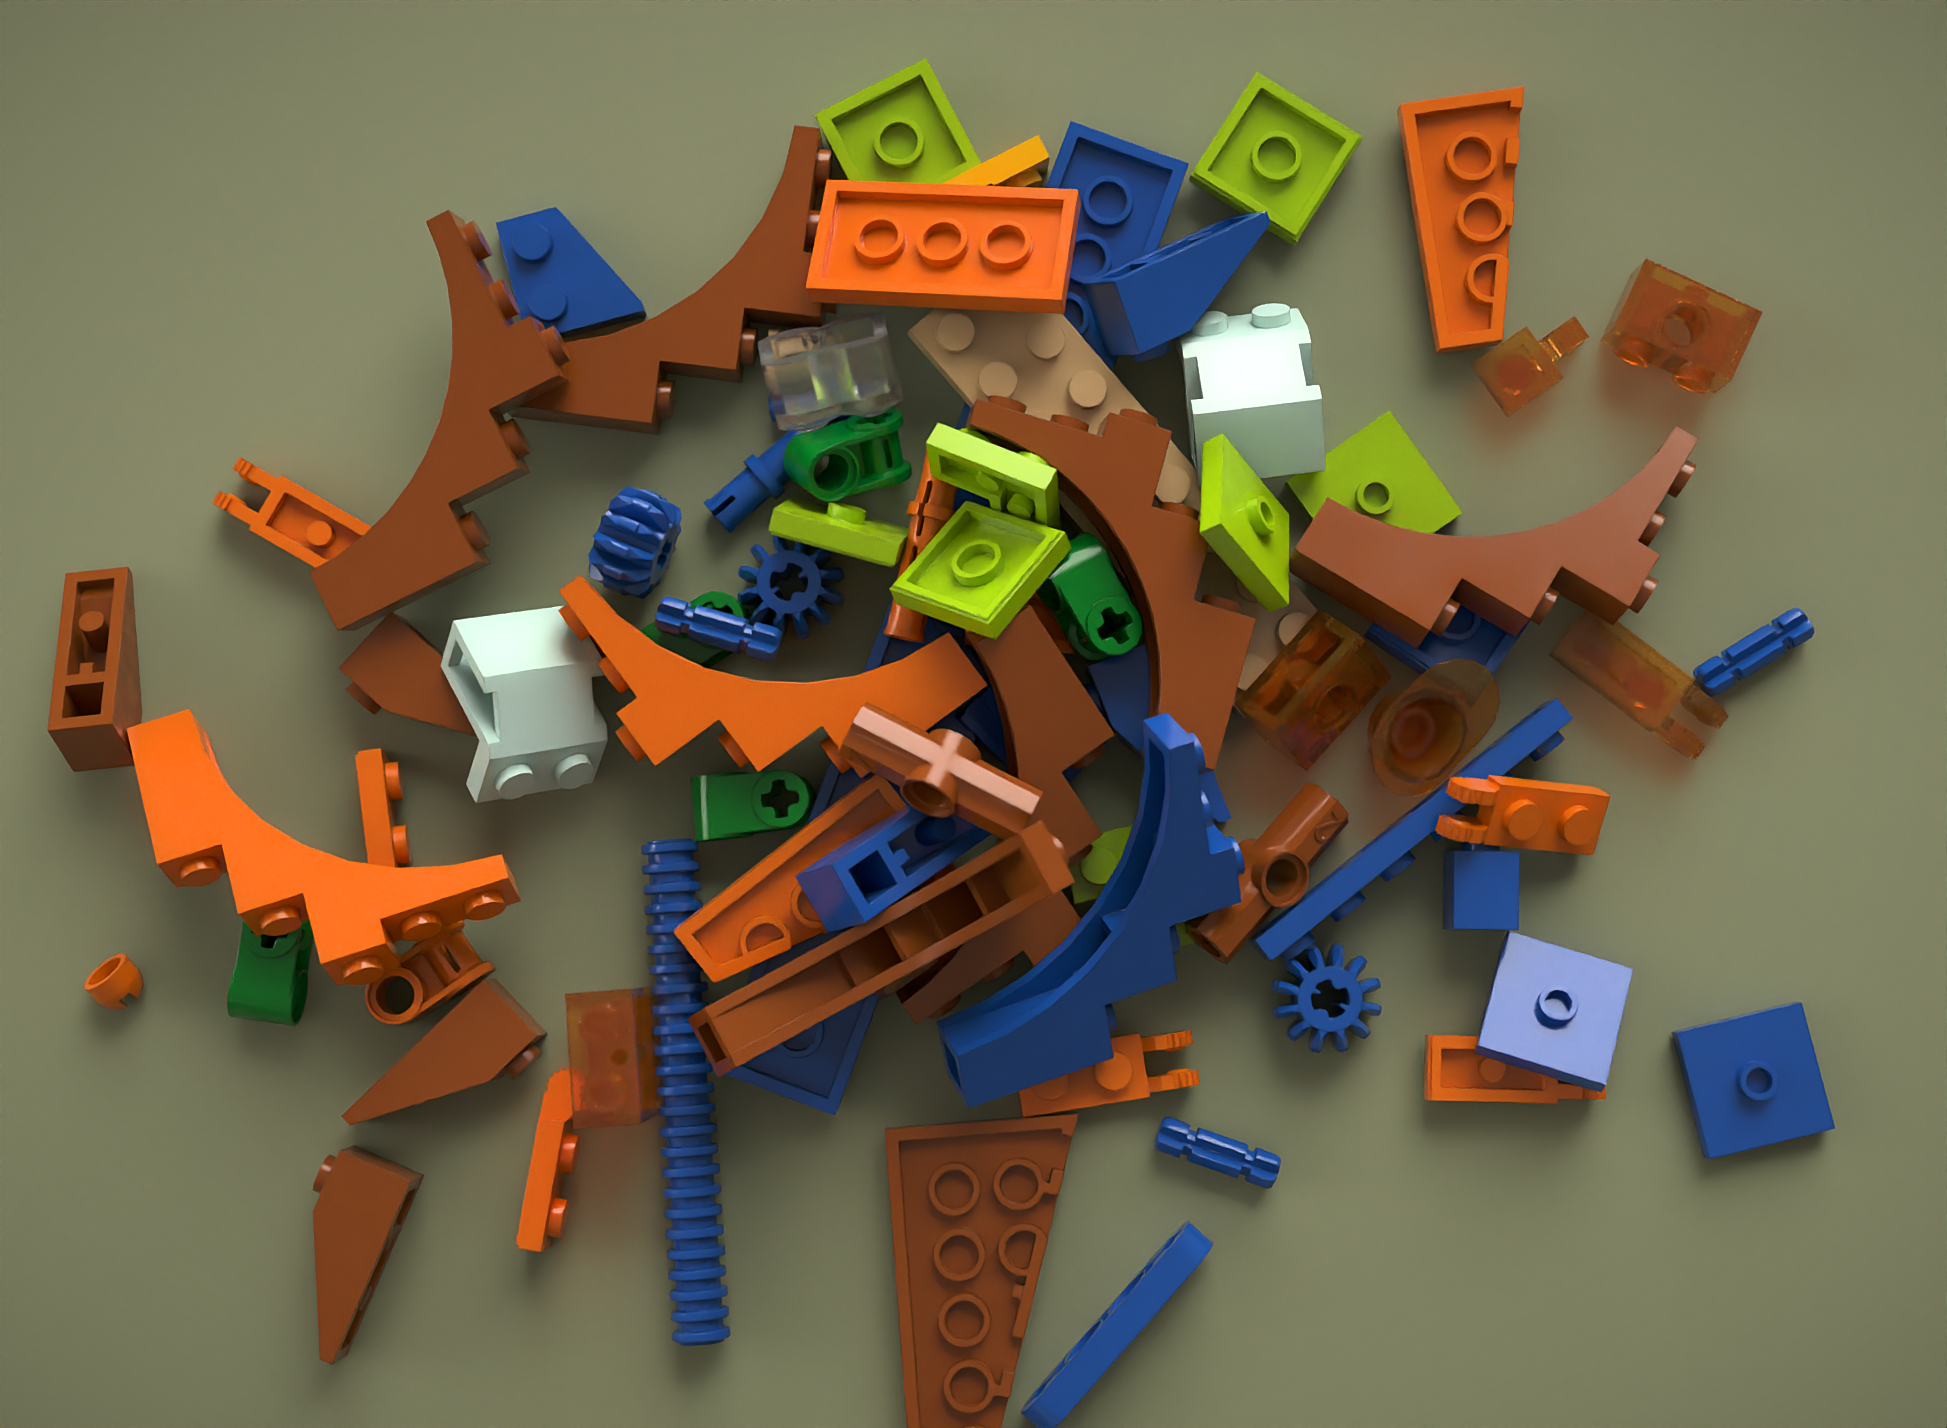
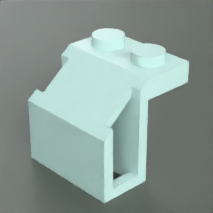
M1271 303L1253 308L1252 314L1227 316L1219 311H1205L1190 331L1175 338V347L1184 372L1190 463L1196 469L1199 486H1201L1203 443L1221 434L1225 435L1259 478L1326 471L1322 397L1320 386L1313 385L1310 334L1298 308L1290 309L1285 304Z
M563 606L453 621L440 666L479 739L466 783L475 803L503 798L516 799L526 794L560 788L573 789L583 784L593 783L608 741L607 724L593 700L592 677L603 676V671L597 664L602 658L590 636L581 642L558 611Z

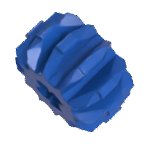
M627 486L620 491L616 497L611 499L607 512L601 516L598 531L593 535L595 539L594 544L588 554L590 578L602 583L603 587L624 596L631 595L643 599L649 595L653 588L660 584L665 569H669V561L676 550V541L681 532L680 522L682 517L680 508L668 502L662 495L647 489L639 490Z
M773 535V544L777 553L769 556L762 546L755 544L750 549V552L756 561L761 564L760 569L750 566H741L739 568L738 576L746 582L757 584V586L744 589L738 593V600L742 605L761 603L749 618L753 625L756 622L765 624L775 615L772 626L782 632V639L787 632L789 621H794L795 630L799 638L802 640L810 637V629L806 618L813 615L817 622L825 628L832 623L828 613L820 607L822 602L833 606L843 605L844 595L837 590L826 588L825 586L843 580L845 578L842 567L835 566L821 569L832 557V551L817 548L808 556L811 545L795 542L794 550H788L786 539ZM792 572H800L799 577L803 585H808L805 593L797 591L793 593L790 601L782 600L784 598L782 591L778 586L775 587L778 579L788 581Z
M1333 944L1329 949L1325 966L1316 945H1309L1305 949V958L1309 969L1306 970L1294 959L1284 961L1283 966L1285 970L1295 977L1296 980L1293 985L1284 981H1273L1271 987L1272 991L1278 994L1291 995V1003L1281 1004L1272 1009L1274 1017L1282 1019L1295 1014L1298 1017L1288 1027L1285 1035L1290 1040L1296 1041L1311 1027L1308 1048L1316 1053H1320L1323 1049L1327 1032H1329L1332 1045L1338 1052L1348 1050V1039L1344 1030L1347 1027L1354 1035L1366 1039L1370 1035V1030L1357 1017L1360 1012L1379 1016L1382 1007L1376 1003L1363 1002V993L1374 992L1381 987L1379 979L1366 978L1359 982L1356 980V977L1365 969L1367 960L1363 956H1356L1342 969L1345 952L1344 946L1339 944ZM1322 981H1324L1328 988L1339 989L1341 992V1003H1332L1337 1010L1331 1015H1328L1325 1009L1313 1007L1311 1003L1312 993L1320 994V991L1315 987Z

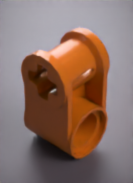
M461 920L443 926L442 930L431 938L416 942L409 951L399 957L401 966L385 970L381 978L368 983L365 989V1003L369 1012L378 1021L386 1024H412L421 1020L445 1002L457 998L479 984L495 971V967L491 961L483 962L462 931L465 923ZM453 958L456 960V962H457L458 965L460 966V969H459V967L457 966V964L455 963V961L453 960ZM399 977L407 979L414 989L412 1006L401 1014L393 1012L385 1000V992L388 985Z

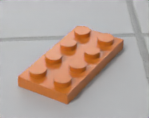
M827 180L806 283V291L810 302L1064 314L1081 207L1078 189Z

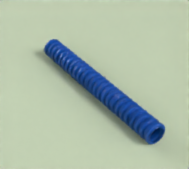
M687 838L648 841L647 845L641 846V854L648 855V865L642 866V872L644 875H649L650 885H645L643 888L644 894L651 896V905L645 906V914L652 915V925L646 926V934L653 935L654 945L648 946L647 950L648 955H654L655 965L649 966V975H656V985L650 986V994L657 995V1005L651 1007L652 1015H658L659 1025L653 1027V1035L660 1036V1046L654 1047V1055L661 1056V1066L655 1067V1075L662 1076L663 1086L657 1087L656 1091L657 1096L664 1099V1106L658 1108V1116L665 1117V1126L659 1128V1136L666 1137L667 1145L660 1149L661 1157L667 1158L668 1167L662 1169V1177L669 1178V1187L663 1189V1197L670 1199V1207L664 1210V1216L667 1219H671L672 1228H668L665 1231L666 1238L673 1240V1248L667 1250V1259L674 1260V1268L668 1271V1278L675 1281L676 1289H672L669 1292L670 1300L677 1302V1309L671 1312V1320L678 1322V1330L673 1331L672 1340L682 1346H700L723 1342L725 1338L730 1337L731 1330L723 1322V1318L729 1316V1307L722 1305V1297L728 1295V1286L721 1285V1277L727 1274L726 1265L720 1264L719 1256L725 1254V1245L718 1244V1236L724 1233V1225L717 1224V1215L723 1212L722 1204L716 1203L715 1195L721 1193V1184L714 1183V1174L720 1172V1164L713 1163V1154L719 1152L718 1143H712L711 1134L717 1132V1123L710 1122V1113L716 1111V1104L709 1102V1093L715 1091V1086L713 1082H708L707 1073L713 1071V1066L710 1062H706V1053L688 1021V1018L709 1006V1002H702V992L708 991V983L701 982V971L704 970L674 934V929L703 907L702 902H696L695 892L702 890L701 882L694 880V872L700 871V862L693 861V852L699 850V843Z

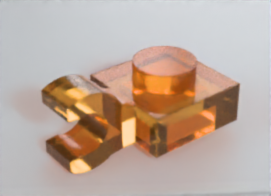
M1575 316L1539 341L1536 340L1526 326L1476 360L1471 367L1506 417H1509L1563 379V376L1553 363L1584 343L1583 341L1589 338V335Z

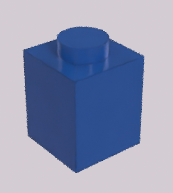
M1464 841L1461 842V851L1443 853V929L1519 930V852H1501V846Z

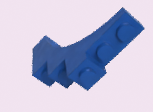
M1168 712L1143 720L1145 769L1138 812L1122 857L1095 904L1067 938L1027 974L985 1001L937 1021L947 1074L968 1109L1114 1058L1109 1031L1117 1028V1020L1111 1003L1177 981L1174 953L1180 952L1181 945L1175 924L1242 902L1238 875L1245 872L1243 855L1236 840L1233 837L1226 838L1213 824L1212 810L1206 795L1201 790L1199 772L1205 770V757L1202 746L1196 735L1192 732L1186 733Z

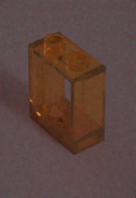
M650 986L566 993L565 1004L573 1129L642 1124L657 1116L658 1108L660 1107V1097L657 1096L656 1088L659 1087L658 1076L655 1075V1067H657V1056L654 1055L656 1036L653 1035L655 1021L654 1015L651 1013L653 995L650 994ZM637 1044L642 1045L645 1049V1055L642 1059H638Z

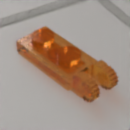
M1584 609L1549 654L1550 657L1650 733L1655 731L1660 739L1687 758L1696 760L1705 746L1694 733L1669 716L1677 703L1680 702L1698 720L1711 727L1720 728L1729 716L1724 708L1692 684L1695 681L1692 677L1618 621L1611 625L1591 611Z

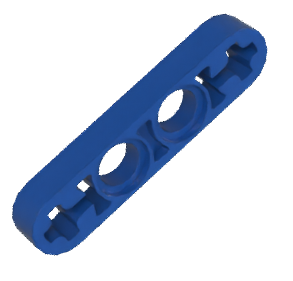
M1186 1221L1040 1384L1023 1406L1021 1413L1037 1428H1056L1198 1267L1210 1251L1213 1242L1191 1222Z

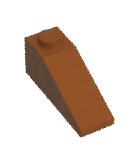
M129 567L66 573L47 731L73 772L135 766L126 729L141 724L142 719L132 573Z
M390 611L339 667L353 681L346 688V691L374 715L383 708L385 711L401 717L477 737L440 666L444 654L405 618Z
M496 978L483 979L341 1117L349 1125H353L502 1078L506 1073L514 1080L540 1057L542 1052L535 1045L547 1032Z
M355 1145L339 1150L336 1157L328 1155L321 1165L313 1185V1191L320 1193L313 1209L320 1360L331 1365L346 1356L350 1350L424 1177L419 1172Z

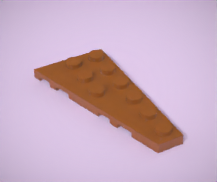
M1078 1113L885 1128L907 1428L1002 1427Z

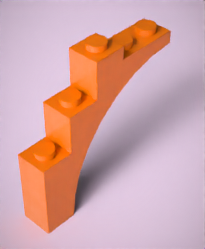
M579 575L559 590V593L567 602L565 606L558 610L565 622L581 642L590 635L594 638L606 655L597 664L614 688L620 694L631 688L637 697L616 713L624 725L615 731L637 762L648 756L655 766L720 720L727 730L719 735L718 739L740 768L751 762L759 772L819 727L823 726L829 736L819 744L841 774L853 767L860 778H862L870 771L838 755L854 718L866 701L926 731L987 686L949 632L901 660L855 676L807 683L752 680L705 668L659 646L619 616L585 577Z
M190 709L126 728L157 865L177 888L182 886H205L217 881L223 873L228 872L238 914L256 937L263 934L269 936L288 934L298 929L303 921L310 920L320 963L337 986L342 984L351 986L368 984L381 978L385 970L401 966L395 944L397 941L403 939L407 941L425 940L438 934L443 926L467 918L475 921L486 920L502 913L507 905L521 901L515 878L502 854L452 866L396 868L348 861L301 844L263 821L233 792L223 777L208 734Z

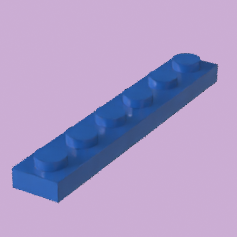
M1557 698L1544 702L1451 777L1487 779L1488 775L1515 778L1509 770L1523 758L1529 755L1536 762L1564 741L1565 738L1558 730L1571 721L1573 717ZM1449 779L1305 893L1298 902L1289 906L1249 938V941L1263 959L1272 961L1280 955L1284 961H1290L1315 941L1316 938L1310 931L1329 914L1337 922L1356 909L1366 899L1360 889L1378 875L1387 882L1407 868L1416 859L1410 849L1426 836L1430 835L1435 842L1442 839L1444 836L1435 831L1439 815L1464 816L1459 810L1467 804L1448 796L1446 789Z

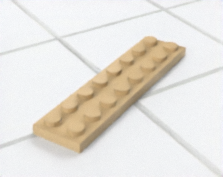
M934 308L914 325L907 334L970 408H972L976 399L988 402L989 396H1003L1023 403L1027 406L1025 413L1050 421L1052 415L1058 414L1079 419L1089 425L1088 433L1097 435L1100 423L1110 412L1119 415L1121 409H1133L1147 413L1063 314ZM1170 440L1152 506L1160 508L1162 502L1183 504L1196 509L1199 512L1198 520H1200L1201 486L1198 485L1196 469ZM1058 489L1060 512L1079 534L1088 532L1102 544L1110 557L1118 579L1132 594L1116 558L1100 533L1081 510ZM1210 545L1208 546L1194 600L1201 602L1203 595L1223 597L1241 605L1239 614L1256 618L1231 709L1239 719H1244L1335 639L1338 634L1290 578L1289 605L1269 613L1267 609L1261 606Z

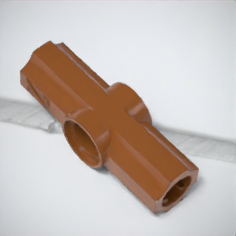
M867 701L864 706H861L854 718L838 755L900 786L903 798L921 813L938 818L949 817L953 813L1003 840L1026 828L1043 794L1042 791L982 761L978 748L963 735L947 729H936L927 733Z
M1307 782L1258 839L1250 838L1238 843L1245 864V872L1238 875L1242 902L1187 920L1185 932L1215 960L1228 964L1276 907L1285 908L1292 906L1303 897L1310 879L1309 868L1349 823L1347 817L1350 814L1337 799L1325 792L1320 786Z

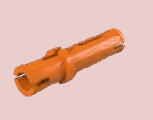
M927 447L925 449L926 455L915 501H909L906 515L911 517L897 579L956 512L953 510L958 487L931 477ZM893 597L887 625L884 628L883 634L896 639L923 644L928 615L897 605Z

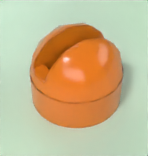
M125 953L116 954L104 961L89 975L84 983V989L97 1003L108 1009L120 1010L128 1007L123 997L130 992L138 999L144 986L141 972Z

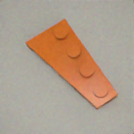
M1525 86L1402 103L1397 110L1436 354L1497 346L1503 340L1510 262L1508 259L1510 229L1513 226L1515 201H1513L1514 180L1519 158L1520 138H1518Z
M872 773L674 929V934L713 983H716L783 953L802 941L822 932L824 934L827 933L795 875L841 844L907 805L887 779ZM950 863L900 899L956 870L955 866Z

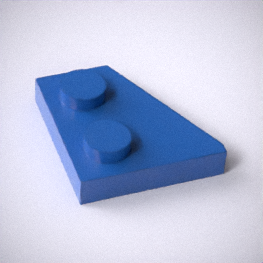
M557 207L496 223L516 303L520 310L521 320L531 316L543 323L545 329L555 326L562 339L647 316L641 300Z

